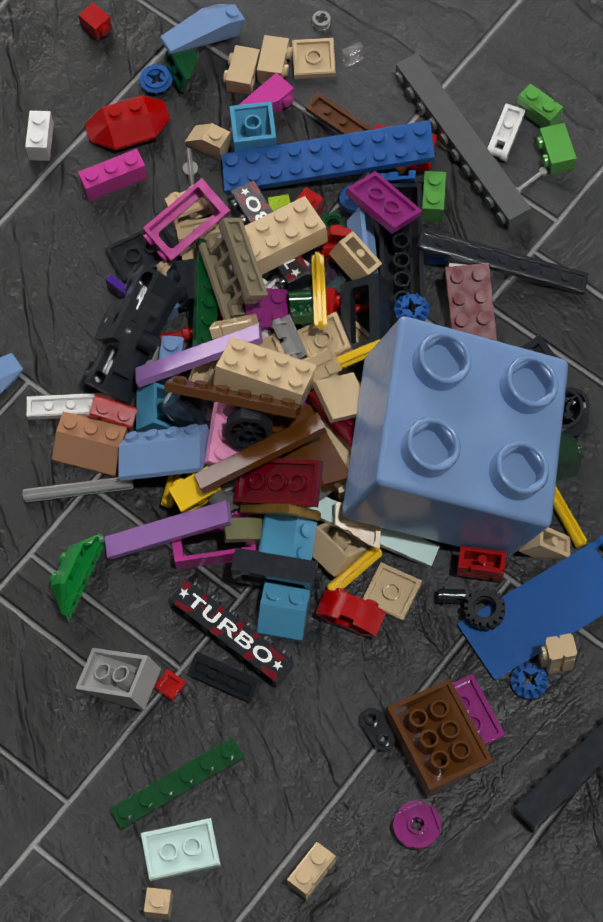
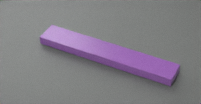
M259 324L136 367V383L139 387H143L221 358L231 337L260 345L263 343L262 330Z
M225 500L105 536L107 558L112 560L230 525L232 520L229 502Z

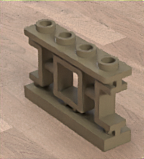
M223 218L219 222V230L222 237L220 239L208 238L206 240L207 243L199 245L223 320L244 316L243 303L256 304L258 299H265L268 296L242 218ZM230 264L232 265L235 274L233 277L229 269Z

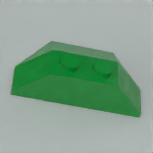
M98 534L70 545L67 552H63L60 557L58 571L54 572L51 576V589L63 619L67 623L70 622L105 547L104 535Z

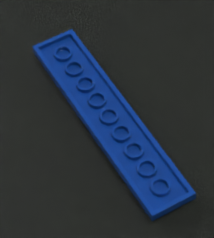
M428 120L222 154L224 191L226 195H229L231 190L253 180L260 190L434 162L435 153L431 122Z

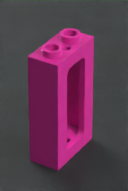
M201 178L143 227V232L145 233L143 238L150 246L154 244L159 249L157 254L164 262L168 260L173 264L174 261L193 247L199 238L202 239L223 218H227L230 215V209ZM200 198L206 199L215 210L214 214L174 248H169L159 237V233Z
M240 510L231 516V518H256V516L240 513ZM223 527L206 531L200 534L223 531ZM182 539L172 542L176 570L233 562L235 549L186 556L183 553ZM246 545L242 549L256 551L259 550V545Z

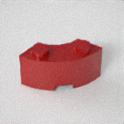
M336 588V590H325L315 614L330 625L346 628L360 636L376 637L386 612L379 608V604L374 600H364L349 594L342 588Z

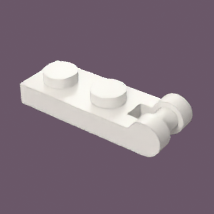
M505 104L487 148L493 156L499 157L502 161H507L525 116V109ZM497 144L504 146L503 150L496 148Z

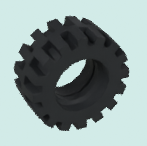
M484 587L481 590V588H477L475 592L472 591L467 596L464 603V616L467 623H470L473 629L476 627L477 631L484 629L485 632H488L491 628L492 630L496 629L497 625L500 626L502 620H504L505 601L500 593H496L495 589L488 590V587ZM483 601L489 602L494 606L495 611L489 617H481L475 612L476 605Z

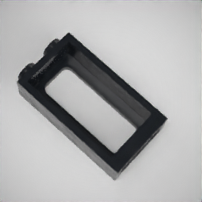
M379 273L340 284L341 322L352 349L355 350L382 339L390 330L389 281ZM369 295L370 337L368 340L356 343L355 299Z
M235 547L231 567L234 582L264 587L265 582L303 588L310 590V594L314 596L316 589L321 587L322 570L318 569V561Z

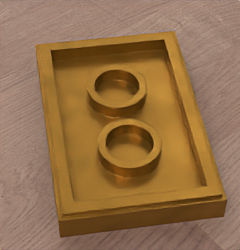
M292 504L240 505V513L264 518L265 514L299 517L306 520H321L320 511Z

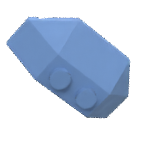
M359 207L347 220V228L351 229V232L354 231L377 257L373 218Z

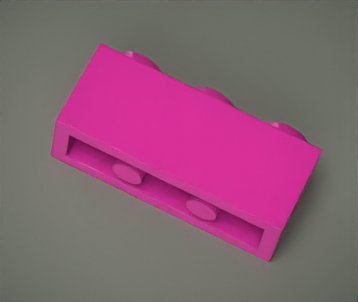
M137 149L78 172L81 186L88 201L147 178L145 164Z

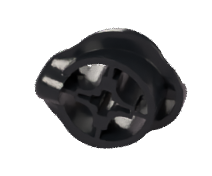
M566 387L565 397L568 398L565 399V413H563L562 422L567 425L562 426L561 433L563 436L568 437L569 435V437H574L582 434L588 426L590 404L588 397L583 391L574 387ZM575 404L580 409V414L576 420L573 419V414L570 412Z

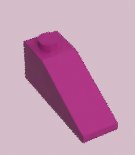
M275 73L239 105L271 101L274 114L293 103L294 87Z

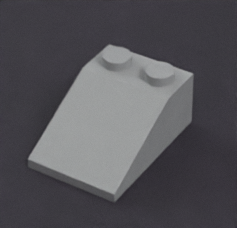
M92 648L75 689L124 707L145 710L161 668L146 655Z

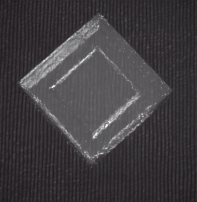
M361 42L342 50V62L345 67L364 58V47Z

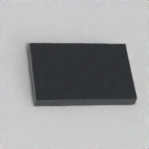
M165 227L159 233V237L169 248H174L176 244ZM143 230L105 247L106 254L124 284H126L136 264H145L155 270L157 269V264L163 261L157 254L159 249L154 244L150 246L143 238L145 234Z

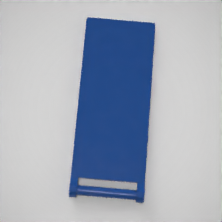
M603 535L504 595L502 599H504L506 606L505 616L501 625H497L496 629L492 630L491 628L488 632H485L484 629L477 631V628L474 627L473 629L466 619L458 623L459 629L495 681L515 670L518 665L520 666L541 654L540 647L544 646L546 638L553 636L560 638V635L574 634L603 616V558L596 550L600 547L603 548ZM489 604L476 612V614L481 617H489L495 611L494 606Z

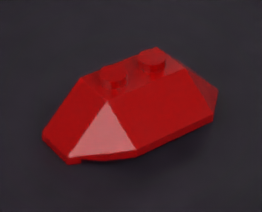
M142 95L102 107L84 125L91 144H98L102 147L118 150L156 139L170 121V116L163 100Z

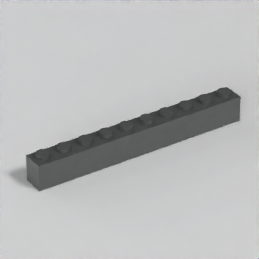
M415 53L396 63V73L394 75L397 82L405 87L409 99L415 101L419 113L425 115L430 120L432 130H436L441 143L444 146L447 145L453 160L460 163L464 175L470 177L473 181L475 190L478 193L481 192L487 207L494 210L498 222L501 225L504 224L507 230H510L530 219L531 207L419 54Z

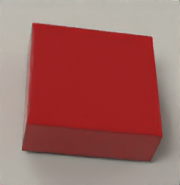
M167 669L155 684L154 689L173 702L187 683Z

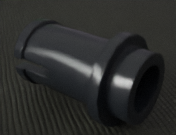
M442 586V589H437V602H441L442 605L445 602L465 603V589H445L444 586Z

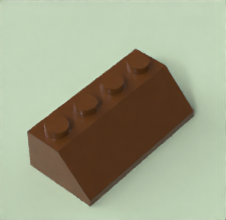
M310 404L302 406L301 414L295 418L275 416L272 419L271 436L316 414ZM327 433L282 455L284 459L321 460L324 462L319 501L347 482L348 468Z

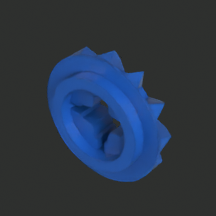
M154 64L146 67L141 72L139 80L142 89H145L148 94L152 92L157 95L159 92L165 93L166 89L171 88L173 78L167 67ZM160 76V82L157 81L153 84V79H157Z
M408 292L406 295L399 297L395 303L394 313L397 319L407 316L425 321L429 315V304L425 297L419 296L418 293L410 294ZM409 303L413 304L414 307H418L415 308L414 315L408 309Z
M525 662L520 666L518 665L512 672L511 686L520 697L534 699L546 691L548 676L544 668L538 666L537 663ZM524 675L529 677L536 675L534 678L535 686L531 683L524 684L526 680Z

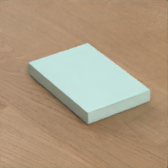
M211 818L141 833L150 881L221 866Z

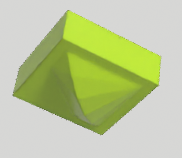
M289 194L268 198V204L273 212L290 204Z

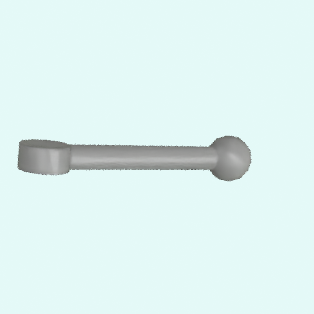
M541 167L536 175L520 187H516L517 190L521 193V190L540 176H546L547 168Z

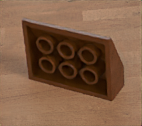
M450 679L387 706L384 716L394 732L426 798L452 787L493 763L491 755Z

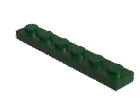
M201 238L196 242L193 347L213 340L210 326L217 322L218 302L199 249L201 243L207 242Z
M233 737L109 809L120 829L124 830L245 759Z

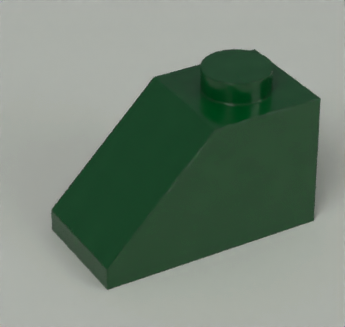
M193 48L172 54L166 51L163 60L180 92L185 91L199 59L197 52Z

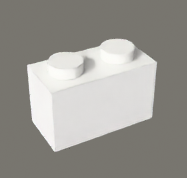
M51 111L29 112L25 146L29 160L50 161L54 127Z

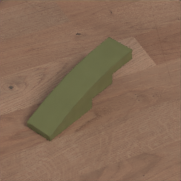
M231 518L232 524L223 526L225 543L245 542V545H259L264 518Z

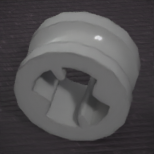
M325 11L314 13L312 17L313 28L317 31L327 30L330 27V15ZM320 19H324L322 23H318Z

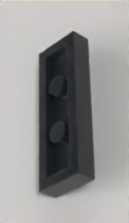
M200 652L194 655L188 673L192 677L250 703L254 699L260 679Z

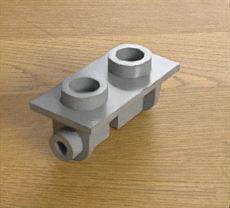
M290 314L282 319L277 318L273 320L271 327L275 330L285 354H289L297 359L306 356L307 351Z

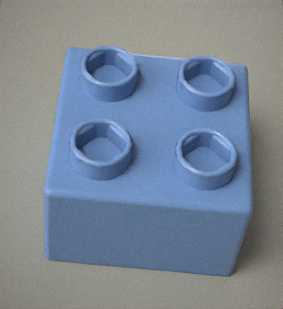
M407 316L400 317L364 360L342 510L343 516L350 520L458 547L465 546L506 552V558L510 557L547 529L552 522L568 375L567 361Z

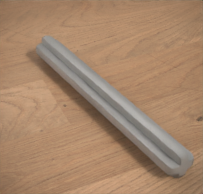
M119 477L24 489L22 494L24 502L127 490L134 487L133 479L120 481Z

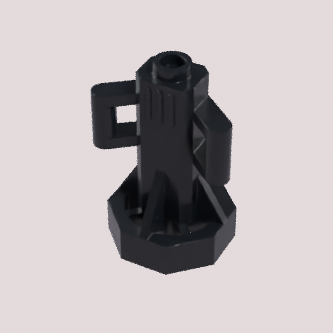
M239 407L238 410L227 415L225 439L236 449H246L271 436L273 420L264 412Z

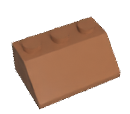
M63 411L56 430L52 461L116 477L119 470V445L125 435L128 434L127 427Z

